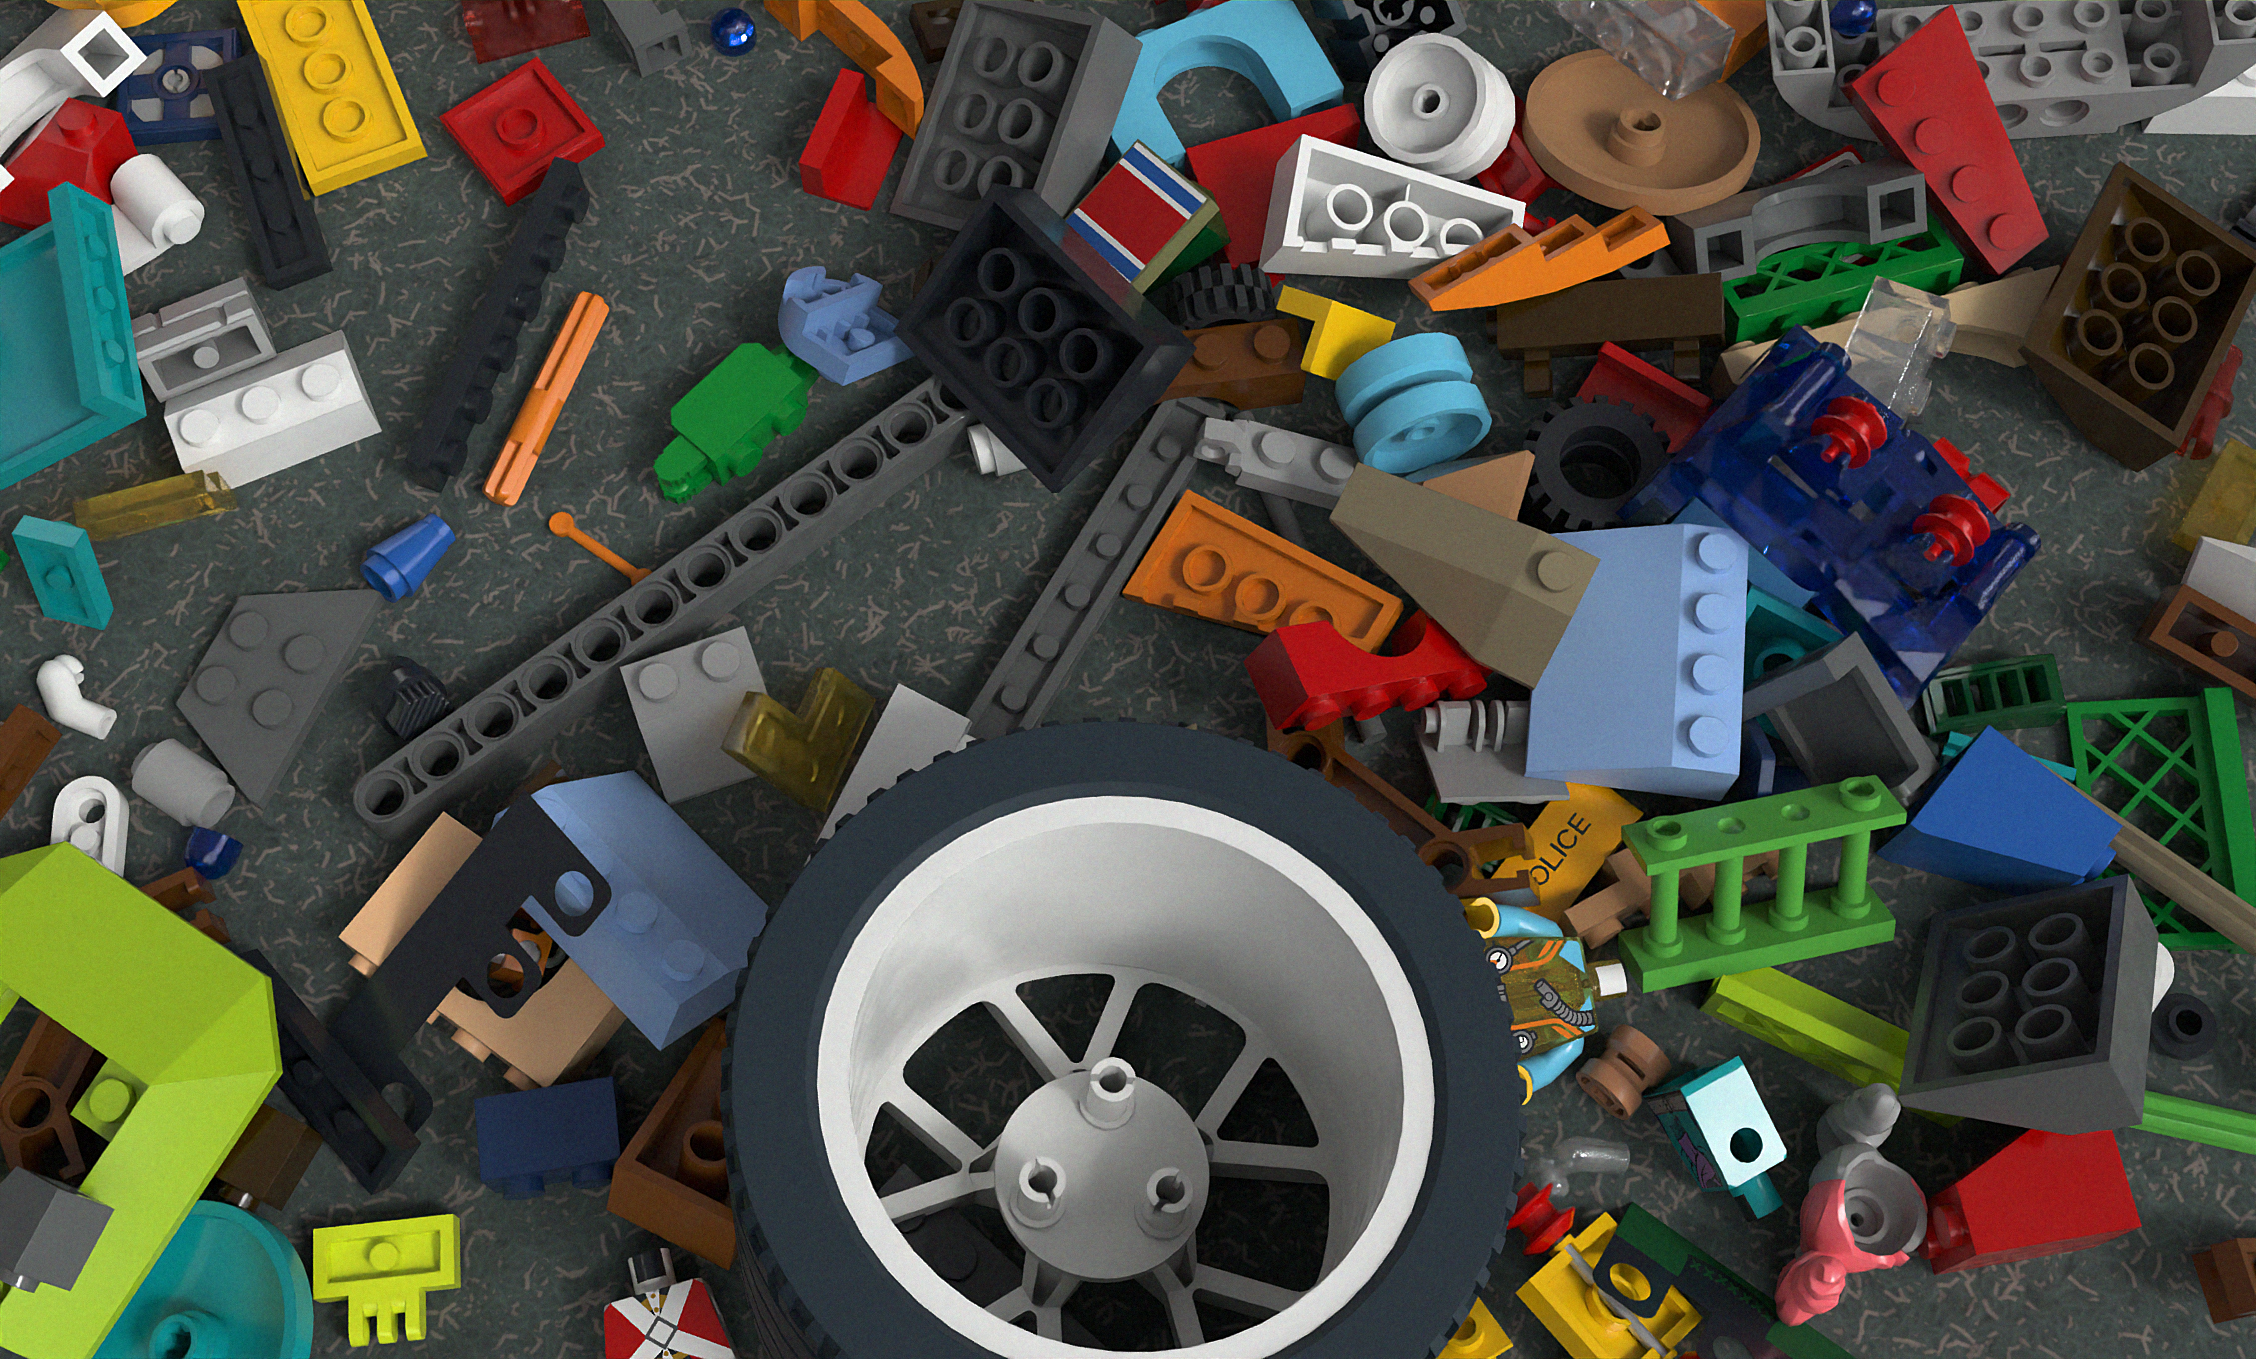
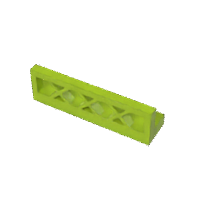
M1771 967L1727 976L1723 974L1721 977L1712 979L1699 1009L1700 1011L1855 1085L1865 1088L1873 1083H1884L1890 1086L1898 1096L1909 1032ZM1900 1101V1106L1948 1129L1966 1118L1905 1107Z

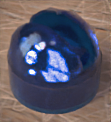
M1839 0L1829 14L1830 27L1838 33L1849 37L1862 35L1870 29L1871 24L1876 20L1878 13L1876 1Z
M727 7L718 11L712 18L710 36L714 48L719 53L729 57H737L753 49L757 42V31L755 23L748 13L739 7Z
M193 826L185 844L183 859L187 868L192 866L207 880H218L229 874L237 864L244 845L219 832Z

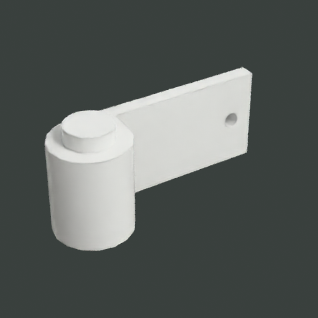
M140 154L122 164L113 175L110 188L115 203L111 206L123 277L156 258L174 244H184L198 234L204 218L203 205L158 156Z

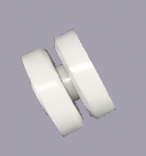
M1439 33L1412 36L1390 49L1372 71L1364 95L1365 122L1374 143L1399 163L1450 180H1466L1490 167L1507 147L1515 124V96L1505 75L1458 38Z

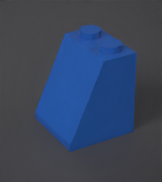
M1988 725L1952 756L1924 790L1923 796L1909 809L1906 823L1897 825L1876 853L1884 860L2019 897L2081 884L2084 880L2088 882L2094 881L2115 857L2117 852L2108 845L2123 826Z

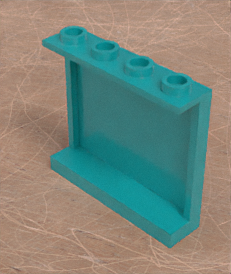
M67 181L47 192L52 220L0 248V491L147 416L112 206Z

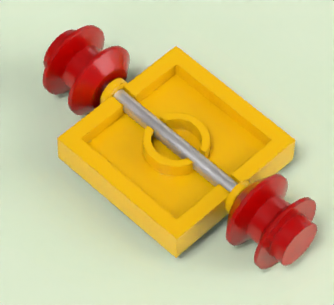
M1532 1181L1524 1186L1516 1194L1518 1201L1515 1213L1508 1222L1507 1230L1519 1228L1527 1237L1522 1251L1524 1256L1543 1254L1552 1245L1554 1248L1548 1253L1552 1260L1515 1292L1574 1359H1674L1678 1355L1674 1347L1703 1317L1672 1284L1656 1315L1648 1319L1636 1315L1606 1294L1595 1284L1592 1272L1619 1225L1605 1211L1576 1238L1571 1234L1564 1238L1563 1235L1573 1226L1576 1208L1571 1206L1558 1210L1551 1203L1549 1197L1554 1186L1552 1182L1542 1190ZM1618 1263L1611 1267V1281L1620 1293L1638 1301L1649 1297L1651 1292L1649 1282L1638 1269L1624 1263ZM1686 1351L1677 1359L1700 1358L1696 1351Z

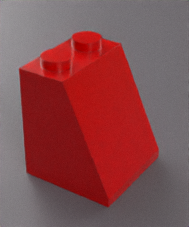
M2024 1127L1926 1199L1928 1208L1927 1229L1923 1242L1916 1249L1922 1259H1930L1934 1275L2090 1249L2142 1227L2113 1131L2101 1130L2065 1135Z

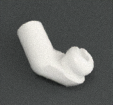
M66 654L58 655L53 660L45 661L38 671L36 683L49 717L62 725L98 739H105L117 718L116 711L82 697L78 686L84 680V674L80 673L84 669L81 662L75 657Z

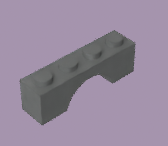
M1889 156L1731 195L1699 209L1666 216L1668 238L1671 243L1669 244L1670 258L1683 275L1721 272L1723 282L1757 274L1756 269L1760 261L1773 253L1787 248L1833 241L1873 245L1927 231L1924 172Z
M17 1166L0 1183V1281L31 1293H35L40 1282L71 1291L115 1209L71 1185Z

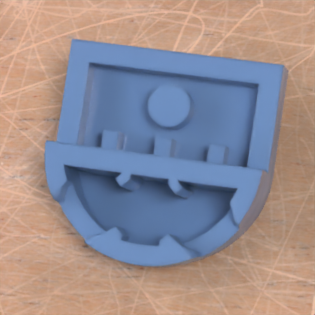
M823 266L805 267L796 270L788 277L778 312L780 335L792 353L816 368L818 373L826 380L845 386L916 356L893 332L899 320L877 306L883 287L882 284L859 273L853 274L849 283L825 278L826 270Z

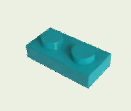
M24 515L12 532V536L44 617L104 630L114 607L86 529L76 527L65 521L53 522Z

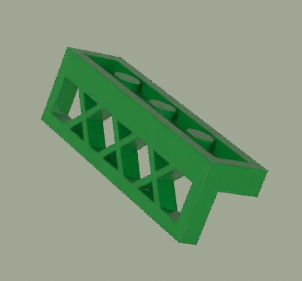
M1931 213L1926 214L1927 231L1873 245L1842 241L1819 242L1769 255L1757 265V274L1723 282L1724 308L1727 315L1725 347L1728 349L1744 341H1753L1757 345L1776 340L1789 330L1801 326H1809L1812 330L1835 324L1842 317L1858 311H1865L1868 315L1891 309L1900 301L1911 297L1919 296L1923 300L1946 295L1950 290L1958 286L1964 257ZM1923 237L1931 249L1916 252L1898 247L1897 245L1903 241ZM1855 254L1878 259L1876 264L1864 267L1843 262L1842 260L1844 257ZM1802 268L1823 274L1821 278L1808 282L1787 276L1788 272ZM1748 283L1765 288L1766 291L1763 294L1740 300L1733 287Z

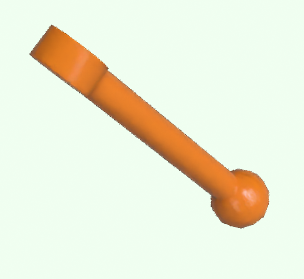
M558 512L550 518L549 527L555 536H568L630 578L632 586L653 573L646 568L637 569L576 528L575 522L569 513Z

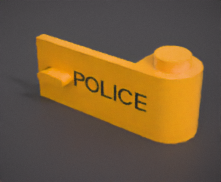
M1565 782L1570 793V799L1543 801L1547 806L1528 829L1534 841L1536 859L1524 861L1521 855L1506 858L1491 879L1517 877L1516 871L1528 869L1531 875L1538 880L1541 905L1522 908L1558 923L1563 912L1571 907L1602 867L1604 860L1613 855L1622 844L1621 826L1638 823L1644 812L1610 787ZM1463 915L1468 923V915ZM1493 937L1486 938L1490 942L1495 940V945H1501L1506 948L1516 944L1520 940H1526ZM1525 948L1513 957L1519 964L1528 962L1524 956Z

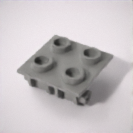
M1473 700L1471 705L1469 701H1435L1433 707L1422 708L1421 724H1414L1413 730L1440 803L1454 802L1460 805H1474L1479 802L1518 801L1525 804H1538L1543 801L1570 799V793L1564 781L1524 777L1529 701H1506L1504 713L1502 702L1500 700H1492L1489 705L1486 723L1485 709L1481 700Z

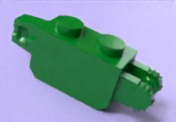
M784 342L772 351H768L760 343H742L671 408V426L675 439L663 449L664 453L662 455L658 454V459L654 460L655 465L652 466L654 473L657 474L659 487L664 493L665 500L677 503L678 505L680 503L686 504L687 500H692L693 495H698L713 480L723 487L735 475L744 477L749 474L760 462L763 448L778 434L787 436L794 432L804 420L806 408L809 406L806 393L820 376L817 369L792 353Z

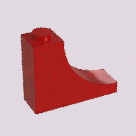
M1353 103L1185 149L1184 177L1189 181H1195L1213 192L1232 241L1213 253L1218 269L1222 263H1230L1232 270H1235L1240 263L1250 265L1251 271L1259 267L1277 162L1302 134L1356 150L1361 121ZM1264 272L1265 276L1269 275L1271 279L1272 289L1279 281L1285 280L1286 273Z

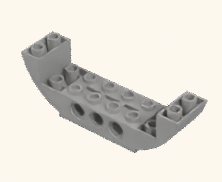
M1765 0L1773 81L1782 98L1798 114L1811 122L1842 135L1875 141L1877 146H1883L1839 88L1933 13L1949 5L1829 13L1827 0ZM2006 0L1952 4L2009 139L2114 133L2121 125L2157 116L2188 104L2224 86L2256 64V0Z

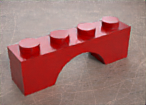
M1421 609L1412 615L1391 636L1392 657L1378 656L1356 647L1346 640L1327 620L1275 628L1243 661L1275 730L1303 725L1306 731H1313L1325 727L1341 717L1353 715L1356 721H1364L1381 714L1388 708L1403 706L1404 710L1409 712L1423 708L1436 699L1450 697L1452 701H1464L1483 691L1487 686L1485 679L1494 672L1474 662L1459 647L1460 643L1433 617L1430 619Z

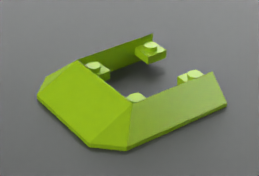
M63 841L0 858V1025L21 996L108 1057L71 1112V1115L110 1142L79 1190L115 1210L71 1291L40 1282L35 1293H31L0 1281V1346L28 1359H92L283 1073L271 978L74 844Z

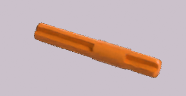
M580 291L576 294L484 482L482 492L491 502L506 507H512L517 503L609 312V306L601 296L585 291Z

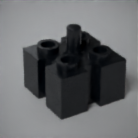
M1309 0L1316 18L1332 19L1336 33L1325 38L1339 74L1345 81L1369 83L1372 71L1386 53L1412 36L1439 33L1455 37L1468 29L1457 0Z

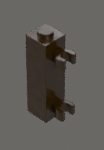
M1721 272L1578 283L1552 293L1496 305L1497 308H1487L1486 329L1489 345L1498 344V351L1504 360H1525L1524 388L1525 393H1528L1529 399L1553 398L1552 358L1598 355V351L1605 340L1629 353L1674 350V378L1693 389L1702 388L1700 348L1726 346L1724 285Z

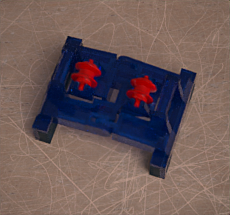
M1796 323L1755 359L1615 513L1630 527L1661 525L1673 514L1677 513L1694 495L1799 587L1817 592L1811 601L1844 636L1857 631L1907 712L2027 563L2038 552L2042 542L2036 531L2024 523L2011 522L2003 526L1923 435L1911 429H1899L1905 421L1847 375L1852 367V361L1845 349L1833 342L1820 343ZM1775 455L1817 495L1811 497L1774 467L1770 462ZM1830 489L1835 496L1832 498L1825 491ZM1860 499L1870 509L1861 520L1848 511ZM1897 580L1917 589L1925 598L1914 601Z

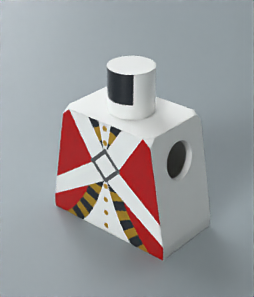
M668 1248L646 1251L628 1259L636 1296L612 1302L604 1307L606 1359H741L712 1290L702 1278H694L677 1283Z

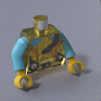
M1485 897L1459 899L1468 915L1470 929L1479 930L1486 943V947L1483 950L1486 960L1496 964L1501 976V980L1497 985L1501 1000L1509 1002L1515 1019L1510 1026L1511 1035L1520 1039L1522 1056L1517 1065L1520 1078L1526 1080L1527 1098L1522 1104L1525 1105L1530 1100L1533 1092L1550 1084L1582 1053L1584 1037L1598 1031V1019L1594 1003L1624 998L1626 996L1627 984L1624 969L1617 958L1586 963L1580 938L1563 937L1562 930L1557 923L1521 907L1494 904Z

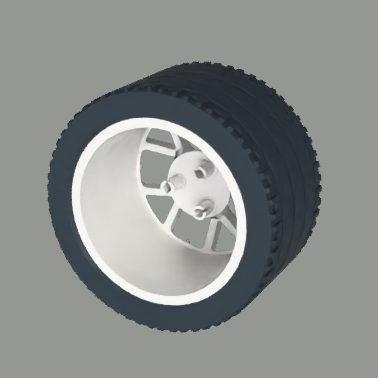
M1100 717L1083 718L1082 723L1062 725L1058 720L1042 722L1041 728L1026 730L1021 726L1008 729L1005 736L989 741L981 737L966 742V748L956 753L950 750L933 756V763L923 769L915 771L910 768L898 775L896 784L887 790L880 787L867 796V805L856 815L846 813L836 822L835 834L830 839L820 838L810 849L809 862L801 870H793L784 883L785 895L783 899L772 901L765 913V926L758 937H753L747 950L748 970L739 972L735 984L736 996L731 1012H728L725 1034L728 1047L722 1049L720 1093L726 1168L745 1295L749 1309H753L755 1314L753 1315L755 1329L769 1359H1437L1448 1341L1451 1340L1469 1315L1491 1276L1488 1268H1491L1503 1249L1508 1222L1515 1213L1518 1196L1512 1191L1523 1177L1525 1160L1521 1158L1522 1141L1527 1135L1528 1117L1520 1113V1107L1527 1098L1526 1080L1520 1078L1517 1065L1522 1056L1520 1039L1511 1035L1510 1026L1515 1018L1510 1003L1501 1000L1497 987L1501 976L1496 964L1488 962L1484 956L1485 941L1479 930L1470 929L1462 915L1465 907L1456 894H1448L1442 885L1444 878L1434 866H1426L1414 852L1416 846L1405 835L1398 836L1388 827L1390 821L1378 811L1371 813L1362 804L1354 800L1356 795L1344 786L1340 788L1335 787L1324 780L1326 775L1312 767L1306 770L1288 761V756L1274 749L1269 753L1254 747L1253 741L1238 737L1236 741L1213 734V729L1197 726V730L1178 727V722L1162 720L1161 724L1137 722L1136 718L1120 717L1119 721L1103 722ZM1069 974H1110L1115 979V985L1086 1054L1079 1063L1070 1061L1017 996L1015 991L1019 984L1036 979ZM1160 983L1195 997V1003L1206 1007L1207 1004L1238 1023L1245 1032L1246 1045L1195 1122L1192 1121L1181 1105L1169 1094L1154 1084L1136 1077L1133 1068L1126 1061L1116 1057L1109 1058L1137 990L1144 984ZM977 1002L984 1004L1047 1083L1032 1093L1017 1108L1004 1131L984 1150L911 1090L903 1078V1068L914 1052L946 1022ZM1266 1058H1273L1278 1062L1301 1096L1319 1137V1143L1316 1147L1308 1148L1225 1141L1217 1136L1218 1128ZM880 1106L958 1173L879 1199L866 1171L864 1159L873 1123ZM1209 1176L1328 1184L1330 1195L1328 1238L1320 1275L1312 1288L1303 1292L1291 1291L1197 1263L1195 1229L1206 1205ZM974 1203L1000 1209L1008 1229L1026 1251L1022 1286L982 1309L942 1280L913 1251L894 1224L924 1213L927 1216L948 1207L956 1210ZM1134 1278L1164 1304L1176 1349L1157 1352H1112L1062 1343L1061 1307L1064 1306L1083 1281L1110 1283ZM1193 1300L1266 1321L1230 1337L1205 1343ZM1026 1316V1319L1035 1322L1037 1335L1012 1324Z

